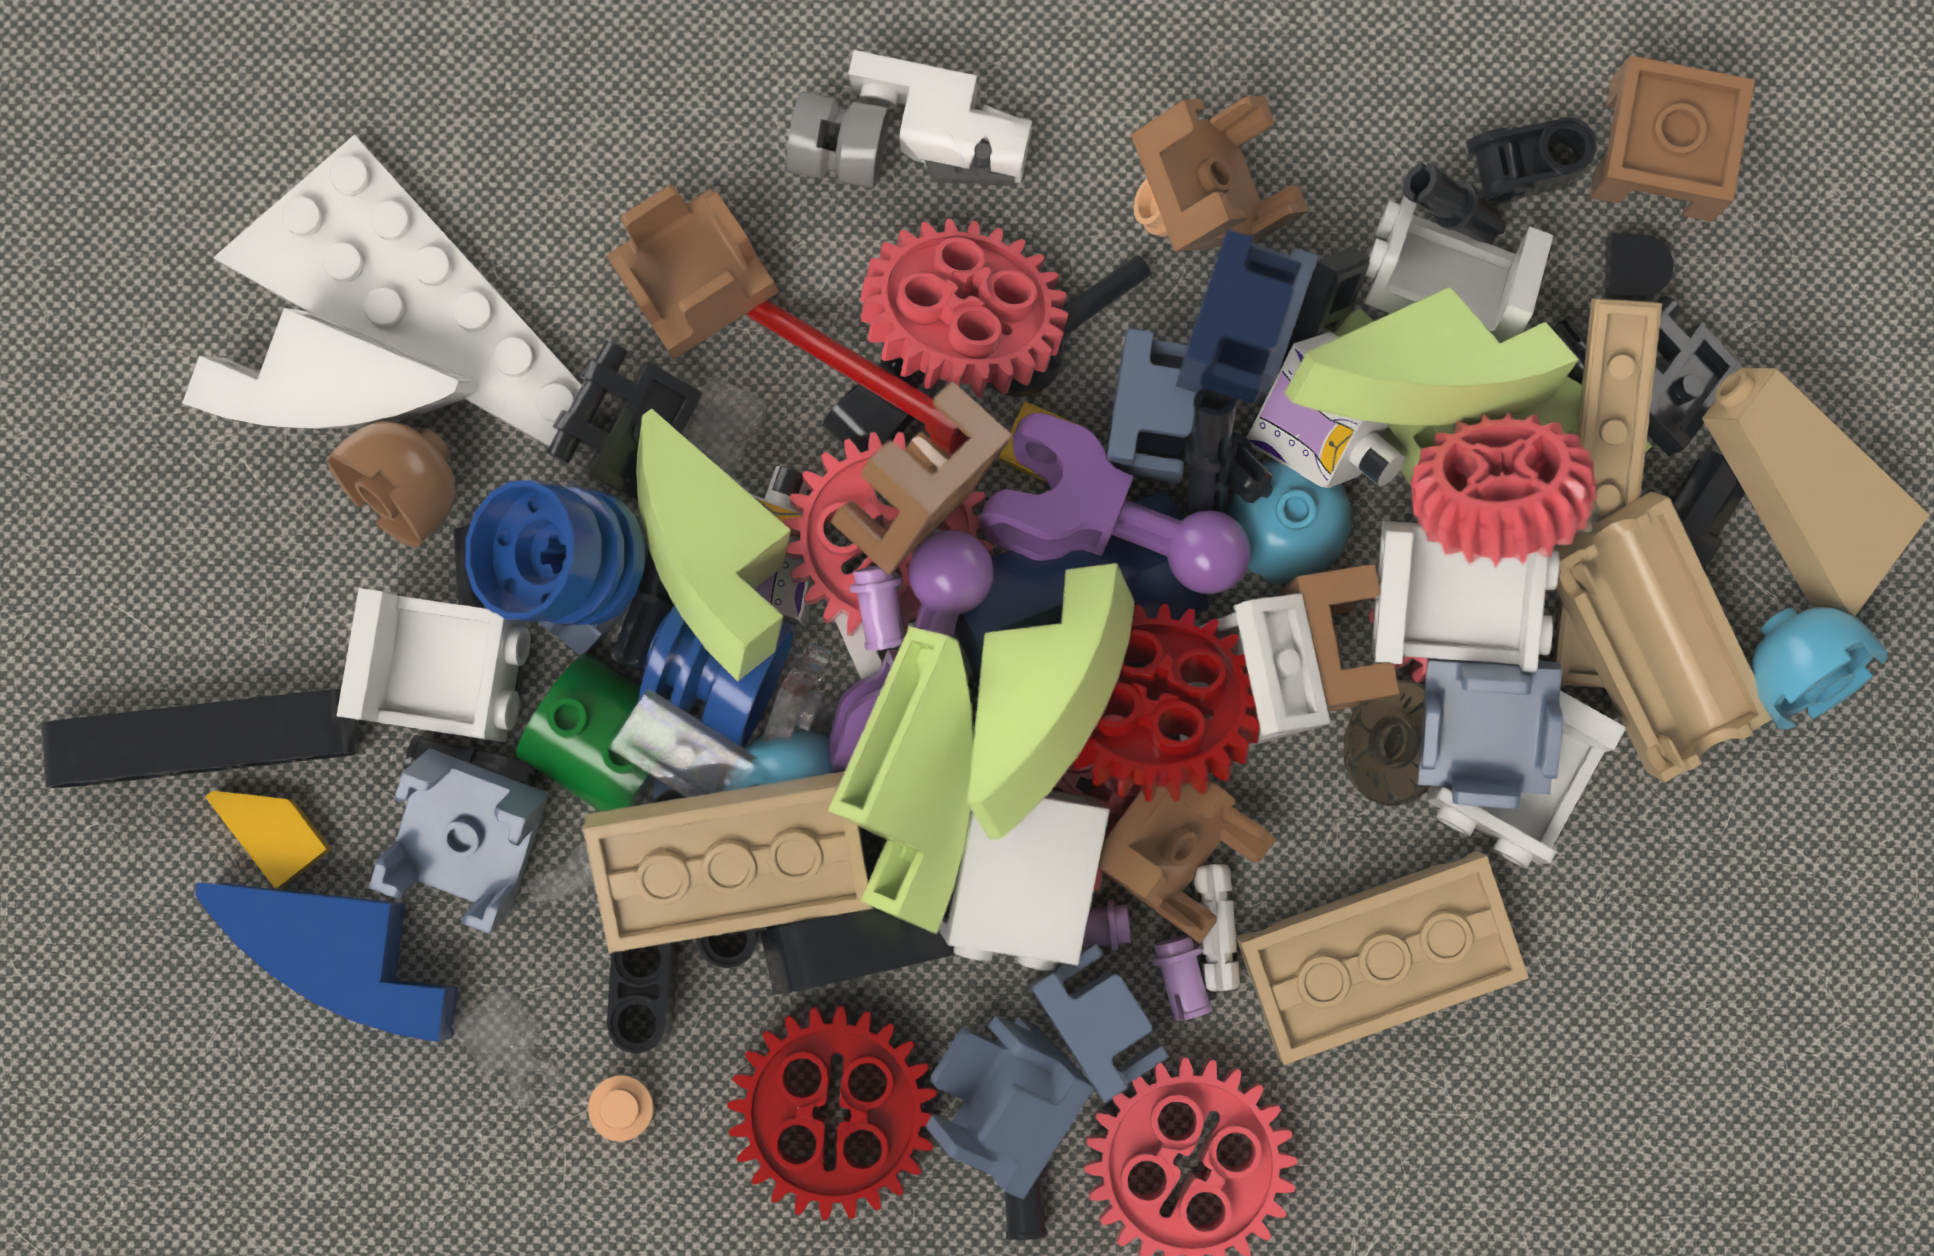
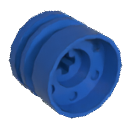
M533 480L509 481L490 492L474 513L466 537L465 567L472 590L486 609L507 620L549 621L551 623L569 625H601L620 615L636 595L644 572L645 542L637 518L625 503L603 491L585 490L578 487L565 488L559 484Z
M674 605L672 610L667 612L650 645L638 702L641 706L656 712L673 691L668 715L671 719L680 722L692 710L698 699L703 700L706 703L703 710L701 730L708 735L742 749L755 731L778 683L793 642L796 629L795 624L783 619L775 652L737 682L705 649Z

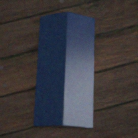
M1167 489L1133 501L1136 504L1182 521L1184 519ZM1111 535L1102 556L1085 550L1071 551L1060 558L1037 561L1009 550L992 557L994 574L990 591L977 607L966 613L959 614L956 629L979 689L985 633L1062 624L1065 574L1068 569L1117 563L1133 597L1134 607L1135 605H1141L1148 618H1157L1162 604H1168L1171 619L1178 621L1189 608L1194 609L1196 614L1208 609L1209 606L1207 594L1192 591L1176 579L1170 569L1167 556Z

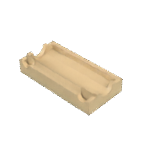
M1649 492L1575 535L1572 545H1558L1553 548V550H1558L1559 574L1556 590L1648 774L1665 783L1686 770H1693L1702 764L1700 756L1711 746L1729 739L1744 740L1753 734V730L1772 720L1758 697L1755 676L1669 497Z
M845 771L587 814L583 832L609 953L872 909V906L861 902L869 878L859 826L828 812Z
M1479 851L1469 853L1458 861L1438 864L1277 921L1266 929L1236 936L1247 973L1256 990L1264 1015L1263 1019L1275 1052L1283 1065L1529 978L1488 857Z

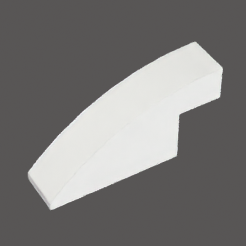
M284 308L260 372L226 358L199 356L182 404L224 418L264 426L337 429L363 427L380 421L394 422L417 417L474 394L478 382L310 312Z

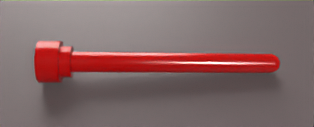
M766 300L746 313L750 319L924 423L926 432L931 436L932 443L951 456L970 439L932 404L933 398L771 301Z

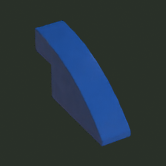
M197 882L195 896L235 945L268 974L307 1000L351 1021L392 1034L435 1042L452 1038L459 987L396 980L406 903L217 882Z

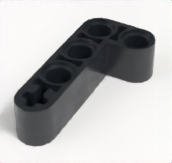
M953 892L943 916L945 918L949 917ZM874 907L868 910L824 916L760 931L773 995L802 991L957 955L953 952L954 946L947 944L939 929L937 934Z

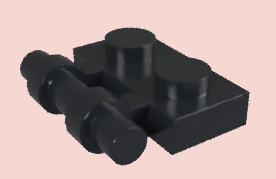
M1663 296L1656 301L1662 303L1657 351L1665 359L1658 368L1655 366L1647 434L1668 456H1671L1686 449L1704 424L1702 418L1715 402V392L1721 382L1730 374L1738 371L1739 368L1744 367L1702 322L1684 332L1674 321L1680 313L1679 304L1674 299Z
M606 340L596 360L588 359L579 377L584 382L568 412L561 410L553 425L557 433L546 453L569 464L580 443L595 450V453L584 473L638 502L636 466L642 415L653 409L682 434L703 392L650 362L642 363L633 381L625 378L617 372L628 351ZM606 393H609L622 400V403L605 432L592 425L591 421Z

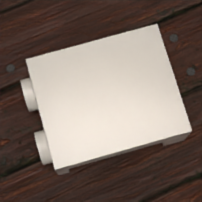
M1405 196L1400 204L1389 200L1375 233V237L1378 238H1376L1369 253L1370 264L1365 276L1372 278V282L1364 304L1391 314L1451 287L1499 343L1523 333L1534 312L1553 235L1529 226L1516 254L1491 244L1474 240L1457 231L1444 229L1436 223L1413 215L1417 203L1411 202Z
M1382 521L1377 575L1380 593L1375 599L1371 645L1375 662L1402 664L1403 656L1516 664L1520 666L1523 672H1537L1539 655H1549L1551 649L1552 616L1543 615L1545 590H1555L1559 574L1558 550H1553L1551 557H1545L1536 552L1529 554L1525 565L1516 558H1505L1495 567L1492 560L1486 557H1481L1475 562L1468 564L1462 551L1452 555H1445L1439 542H1429L1425 531L1418 523Z
M359 588L337 716L506 742L508 730L514 727L520 708L519 695L515 691L518 668L525 663L530 649V632L525 627L526 621L507 620L485 608L403 597L382 591Z
M1302 594L1248 600L1234 606L1236 613L1217 619L1219 620L1218 639L1221 640L1229 635L1237 634L1240 637L1238 655L1245 654L1261 728L1258 743H1249V747L1331 724ZM1203 682L1189 683L1193 687L1210 686ZM1180 735L1181 741L1189 739L1184 735Z
M1561 690L1559 703L1563 714L1558 776L1557 779H1551L1550 794L1521 792L1519 809L1457 805L1452 801L1451 788L1443 786H1433L1426 799L1429 803L1440 808L1436 816L1439 821L1467 836H1471L1474 829L1479 830L1497 841L1492 849L1494 852L1523 868H1528L1531 861L1536 864L1551 863L1556 854L1552 846L1604 752L1615 749L1626 729L1625 726Z
M1051 790L1007 835L1001 839L991 840L988 839L970 809L966 842L955 882L949 917H943L939 929L947 944L954 946L953 952L959 956L980 961L992 960L994 952L1018 956L1017 962L1019 964L1045 971L1056 970L1058 962L1078 965L1110 809L1095 797Z

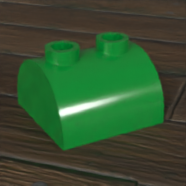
M584 652L566 668L539 704L522 734L517 747L516 757L599 812L639 806L653 787L657 774L668 764L695 721L688 716H685L680 722L671 719L668 715L669 704L666 702L656 712L641 706L638 702L641 687L639 684L592 653Z

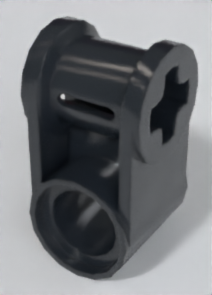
M1560 118L1523 127L1498 128L1470 138L1466 142L1468 154L1476 157L1483 188L1478 192L1479 198L1494 206L1513 202L1530 195L1565 189L1574 185L1581 178L1596 152V137L1592 129L1585 122L1576 118ZM1562 143L1569 146L1575 153L1576 163L1572 165L1557 163L1551 158L1548 152V145Z
M901 357L890 361H883L882 359L877 365L895 375L894 372L898 368H902L904 359ZM919 370L918 377L921 387L918 390L932 398L936 391L937 382L930 389L924 388L926 373ZM857 384L833 407L823 421V426L843 444L845 440L850 439L860 453L869 451L870 433L876 432L883 446L888 441H894L898 432L904 433L914 417Z

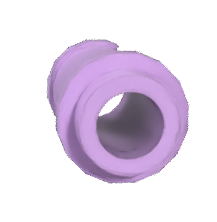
M878 565L853 571L855 583L849 585L851 593H857L866 640L864 643L865 650H881L901 646L905 633L896 586L902 584L901 576H894V571L888 575Z
M1108 899L1107 906L1090 908L1082 947L1097 943L1098 946L1111 945L1112 951H1119V944L1131 943L1128 905H1115L1114 899Z
M1188 935L1177 936L1155 943L1156 956L1151 958L1153 966H1160L1172 1009L1173 1021H1181L1184 1018L1188 1020L1213 1011L1197 960V956L1202 953L1200 945H1194L1192 938Z

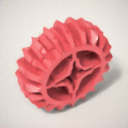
M1509 411L1504 419L1490 420L1482 414L1479 423L1471 426L1463 422H1457L1454 434L1437 433L1434 446L1421 449L1420 460L1417 463L1418 465L1413 467L1414 476L1411 478L1413 512L1417 516L1418 525H1421L1425 531L1427 540L1429 542H1439L1445 555H1452L1462 551L1468 564L1475 562L1481 557H1486L1492 560L1495 567L1505 558H1516L1525 565L1528 555L1535 552L1545 557H1551L1555 544L1572 545L1574 533L1587 528V521L1591 515V510H1593V501L1596 500L1594 464L1590 460L1589 451L1584 450L1580 445L1579 436L1564 434L1560 422L1541 426L1537 414L1523 421L1514 420Z

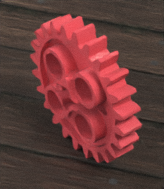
M946 219L944 231L937 233L927 222H922L918 238L903 229L899 231L897 245L884 242L881 246L879 259L871 258L867 277H864L860 301L864 302L861 322L870 324L869 342H884L881 356L883 361H890L900 357L904 359L900 375L907 377L917 370L926 373L924 388L930 389L939 379L947 381V384L953 381L959 387H961V384H970L976 397L982 398L986 383L992 382L996 389L1004 395L1009 391L1012 377L1025 386L1029 385L1033 371L1045 372L1051 355L1056 356L1068 319V313L1063 311L1067 297L1066 292L1055 290L1059 275L1057 272H1041L1045 259L1042 254L1027 258L1022 255L1025 240H1017L1009 246L1002 243L1003 229L999 227L989 237L980 235V227L977 221L971 222L967 232H959L952 219Z
M876 432L870 433L869 451L860 453L850 439L845 440L846 459L842 462L824 452L821 455V460L826 474L823 477L809 471H805L802 474L804 483L811 491L810 496L791 494L789 498L790 504L796 510L803 513V516L785 519L783 522L791 530L790 534L800 536L801 539L788 544L786 550V558L804 560L803 564L796 567L790 573L792 582L802 583L811 580L813 585L804 596L806 605L809 606L825 599L828 605L825 608L823 621L829 624L841 613L848 616L847 635L851 637L860 628L862 618L857 593H851L849 585L855 583L854 573L844 574L841 568L845 563L864 552L854 543L844 547L833 545L827 540L824 532L837 510L849 501L859 505L887 531L900 513L895 507L884 505L879 501L875 494L876 489L861 475L868 460L882 447ZM898 432L893 442L904 450L906 448L903 432ZM971 493L937 529L942 531H962L976 538V534L982 533L979 524L980 515H974L973 511L985 502V493ZM976 538L985 546V548L989 552V555H991L993 550V544L985 540ZM913 553L894 570L902 578V584L897 594L905 635L908 631V624L916 622L921 607V602L915 596L909 581V565ZM868 557L856 570L877 566V564Z
M1180 1056L1177 1074L1169 1075L1164 1065L1159 1063L1153 1068L1155 1080L1147 1083L1139 1076L1131 1082L1135 1092L1130 1096L1121 1092L1112 1098L1118 1106L1115 1114L1096 1110L1094 1114L1099 1123L1107 1130L1105 1135L1086 1136V1144L1094 1150L1101 1152V1158L1088 1161L1083 1166L1085 1173L1102 1176L1103 1182L1093 1186L1088 1191L1090 1200L1101 1201L1109 1199L1111 1203L1100 1214L1099 1220L1102 1225L1112 1224L1121 1220L1123 1225L1118 1232L1116 1241L1122 1247L1138 1237L1141 1240L1138 1256H1152L1157 1249L1163 1251L1162 1256H1203L1208 1254L1212 1256H1226L1225 1249L1234 1246L1241 1255L1251 1256L1245 1237L1252 1232L1258 1237L1269 1241L1272 1236L1262 1222L1266 1214L1285 1218L1287 1214L1273 1200L1275 1194L1295 1192V1186L1287 1179L1279 1176L1280 1169L1296 1165L1297 1158L1286 1152H1279L1277 1147L1293 1136L1292 1132L1288 1128L1270 1127L1269 1123L1278 1116L1281 1109L1276 1103L1267 1104L1260 1108L1256 1106L1264 1089L1259 1083L1256 1082L1248 1086L1242 1092L1238 1090L1242 1072L1239 1069L1233 1067L1220 1080L1217 1079L1216 1061L1211 1058H1207L1200 1074H1193L1192 1065L1187 1056ZM1171 1102L1186 1103L1192 1110V1124L1185 1133L1179 1136L1166 1135L1160 1131L1158 1126L1160 1111ZM1211 1111H1217L1219 1113V1120L1208 1134L1205 1142H1203L1198 1154L1199 1159L1205 1165L1204 1171L1201 1174L1192 1171L1187 1174L1172 1213L1166 1217L1162 1216L1160 1208L1171 1194L1181 1175V1170L1174 1162V1158L1178 1153L1189 1156L1193 1152L1201 1135L1205 1119ZM1230 1133H1241L1246 1135L1250 1141L1249 1156L1238 1166L1229 1167L1222 1165L1217 1159L1216 1150L1218 1143L1224 1136ZM1141 1161L1155 1162L1163 1169L1162 1184L1156 1191L1150 1194L1136 1193L1128 1186L1130 1170ZM1202 1192L1216 1194L1221 1202V1209L1217 1218L1205 1225L1192 1223L1187 1218L1186 1212L1188 1202L1192 1197Z

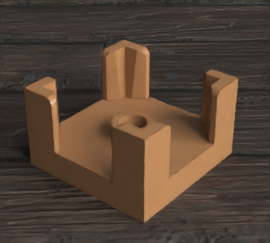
M1629 55L1610 80L1606 107H1615L1607 154L1594 169L1589 198L1620 203L1632 190L1690 201L1683 209V216L1712 222L1734 202L1755 79Z
M1265 95L1244 97L1211 119L1199 120L1197 114L1204 110L1202 99L1182 100L1131 134L1175 252L1221 247L1227 229L1253 237L1252 243H1255L1309 212L1298 185H1290L1261 202L1240 146L1271 128L1274 124Z
M953 381L934 398L932 404L970 439L952 457L935 446L931 439L922 432H919L904 450L895 442L888 441L868 460L861 472L862 477L900 511L888 531L853 501H849L847 504L844 503L830 521L888 575L902 564L915 551L918 545L929 537L970 496L1012 437L1009 431Z
M1375 564L1297 576L1275 592V597L1294 594L1303 595L1328 712L1359 707L1364 701L1388 698L1399 694L1395 667L1392 663L1386 662L1341 670L1340 641L1337 629L1332 622L1331 615L1351 612L1355 608V601L1375 598L1379 595L1380 588Z
M1209 779L1207 780V792L1202 795L1189 782L1182 784L1180 801H1174L1169 795L1166 786L1157 787L1153 800L1146 802L1142 789L1103 842L1098 867L1147 907L1201 944L1215 925L1217 917L1184 893L1195 877L1198 867L1206 862L1220 841L1253 863H1258L1274 844L1276 838L1260 824L1232 807L1236 800Z

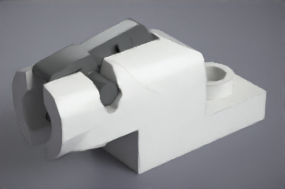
M857 50L853 51L848 73L852 94L860 95V100L864 103L888 107L889 109L895 108L897 103L906 105L899 135L901 152L915 161L926 163L933 181L994 186H1012L1014 183H1021L1033 121L1015 117L986 104L983 105L982 110L974 109L977 99L976 75Z

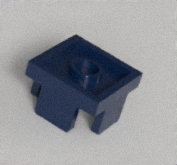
M1227 229L1176 386L1195 393L1202 389H1209L1249 403H1255L1264 380L1261 376L1264 373L1270 352L1276 347L1294 293L1293 286L1302 264L1251 246L1253 237Z

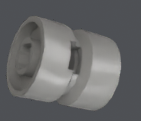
M804 91L800 92L793 112L788 139L787 172L822 179L829 171L836 172L840 183L874 189L879 178L885 151L889 108L854 101L847 109H842L835 97ZM829 128L840 129L836 152L825 149Z

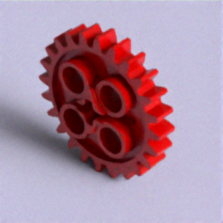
M1168 604L1161 605L1157 618H1148L1141 605H1135L1130 639L1119 678L1102 717L1080 754L1073 761V768L1078 770L1094 763L1093 784L1099 786L1111 776L1118 778V796L1124 797L1133 784L1142 785L1146 802L1153 800L1157 787L1166 786L1169 795L1174 801H1180L1182 784L1187 782L1201 795L1207 792L1208 773L1227 782L1230 779L1231 761L1246 764L1248 761L1249 743H1258L1261 729L1245 654L1238 655L1240 637L1237 634L1229 635L1219 640V620L1214 618L1202 628L1194 625L1195 610L1191 608L1178 621L1171 619ZM1141 663L1146 665V667L1133 668L1127 666V664ZM1203 682L1210 686L1193 687L1189 683ZM1109 715H1120L1125 717V719L1120 721H1109L1104 719L1103 717ZM1179 734L1184 735L1189 739L1184 741H1173L1166 738V736Z
M845 1005L838 1006L833 1022H825L820 1008L815 1006L810 1010L809 1026L805 1028L791 1014L785 1017V1026L788 1033L786 1038L783 1039L773 1030L767 1029L762 1035L770 1051L765 1054L758 1050L749 1049L744 1054L749 1063L756 1068L754 1074L736 1073L732 1079L738 1086L747 1090L746 1097L735 1098L727 1103L728 1109L745 1114V1121L736 1124L728 1130L729 1136L748 1137L750 1143L736 1157L737 1161L747 1162L757 1159L761 1166L754 1174L751 1183L756 1185L770 1177L777 1182L771 1197L773 1203H777L789 1191L795 1194L796 1215L800 1216L810 1200L819 1202L821 1219L827 1221L833 1210L834 1203L842 1202L849 1219H854L857 1215L858 1199L865 1197L868 1203L878 1211L882 1208L880 1188L886 1186L899 1196L904 1193L905 1188L898 1175L901 1169L915 1175H920L923 1167L912 1155L913 1149L921 1151H932L934 1142L919 1131L920 1127L927 1124L932 1114L939 1116L932 1111L922 1109V1103L937 1096L938 1090L936 1087L918 1086L917 1079L925 1074L930 1065L928 1062H918L909 1065L906 1057L911 1053L915 1042L913 1039H910L895 1047L890 1042L896 1025L894 1022H889L878 1033L870 1030L872 1022V1011L866 1010L861 1015L857 1024L848 1023V1013ZM840 1053L844 1057L839 1102L841 1107L851 1109V1116L843 1117L838 1125L836 1167L833 1170H827L824 1167V1152L827 1140L828 1118L823 1114H817L816 1107L824 1106L830 1097L831 1059L833 1054ZM796 1059H808L818 1066L822 1079L818 1090L803 1094L791 1088L787 1081V1069L789 1064ZM870 1063L882 1069L887 1081L886 1090L883 1094L869 1099L857 1094L851 1085V1074L855 1067ZM792 1125H801L811 1130L816 1138L815 1153L804 1159H797L787 1154L782 1146L784 1129ZM856 1130H867L874 1133L881 1142L882 1153L880 1157L872 1163L866 1164L853 1160L846 1150V1140L849 1134Z

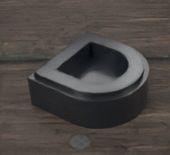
M1611 233L1606 238L1605 299L1643 301L1658 294L1669 283L1673 274V258L1667 246L1659 239L1650 235Z

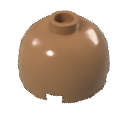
M380 421L369 424L345 438L329 454L331 457L327 460L328 468L348 497L359 508L367 503L381 516L375 524L400 543L412 548L419 547L440 528L450 515L456 497L454 474L446 462V459L451 455L450 450L437 434L426 427L417 432L408 425L399 422Z

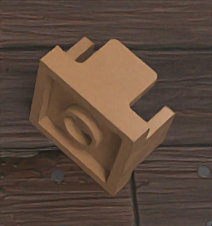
M668 185L638 204L620 218L630 235L629 241L606 255L615 272L673 360L779 293L774 280L757 257L746 233L717 191L713 193L711 188L692 201L684 203L675 186Z

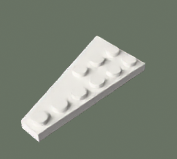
M355 135L213 257L221 265L245 276L273 294L307 312L477 381L474 394L464 398L465 400L547 447L550 446L557 433L553 425L561 410L568 412L582 386ZM599 406L591 423L604 412L601 406Z

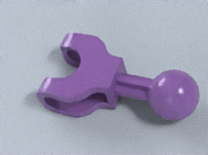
M1033 413L1021 419L1013 435L1014 455L1018 463L1044 478L1051 491L1039 495L1010 489L996 492L988 499L979 517L981 530L984 536L991 542L1030 559L1044 561L1060 558L1071 551L1085 550L1102 556L1110 536L1114 535L1167 556L1170 569L1176 579L1188 589L1198 593L1214 594L1225 591L1234 586L1243 577L1250 562V543L1243 527L1231 516L1218 511H1200L1180 521L1128 501L1125 497L1134 476L1116 469L1106 460L1107 456L1104 447L1090 430L1042 413Z
M957 530L940 531L924 539L915 549L909 565V581L915 596L921 602V607L914 628L947 635L952 638L959 614L966 613L977 607L989 593L993 582V563L985 546L974 536ZM887 649L881 668L872 676L859 680L842 694L828 744L833 773L846 771L898 651Z

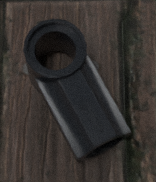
M1710 449L1701 454L1671 501L1704 570L1721 545L1722 538L1718 535L1745 495L1742 486L1724 455Z

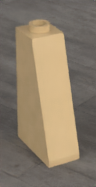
M1739 368L1738 371L1730 374L1718 386L1715 392L1716 400L1702 419L1807 601L1813 607L1840 609L1856 616L1930 515L1777 368Z

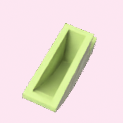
M1448 287L1308 351L1284 394L1292 403L1356 420L1396 425L1435 426L1452 425L1457 422H1479L1482 414L1489 419L1505 416L1509 411L1511 414L1517 413L1550 400L1579 359L1546 322L1499 343L1451 287Z
M651 409L642 415L636 466L638 507L646 543L660 580L679 614L705 649L738 682L776 650L783 615L754 589L783 567L791 530Z
M1117 563L1066 570L1062 624L985 633L968 805L989 840L1001 839L1007 835L1053 789L1080 754L1103 715L1119 678L1130 639L1134 610L1133 597Z
M909 626L828 809V812L887 839L861 898V902L935 934L938 932L952 895L965 847L970 816L968 796L974 746L971 702L963 659L958 641L947 635Z

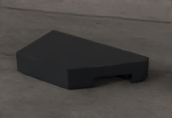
M1350 247L1317 261L1282 365L1294 343L1319 336L1325 328L1336 332L1353 308L1370 264L1369 256L1354 247Z

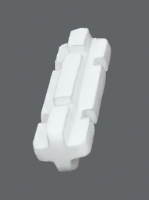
M1225 864L1201 865L1198 867L1194 877L1195 892L1201 893V902L1199 904L1217 917L1215 925L1200 944L1201 954L1206 955L1207 963L1202 964L1203 982L1206 990H1233L1238 988L1240 977L1238 962L1233 961L1232 953L1237 952L1233 900H1228L1227 891H1232L1231 871L1228 865Z

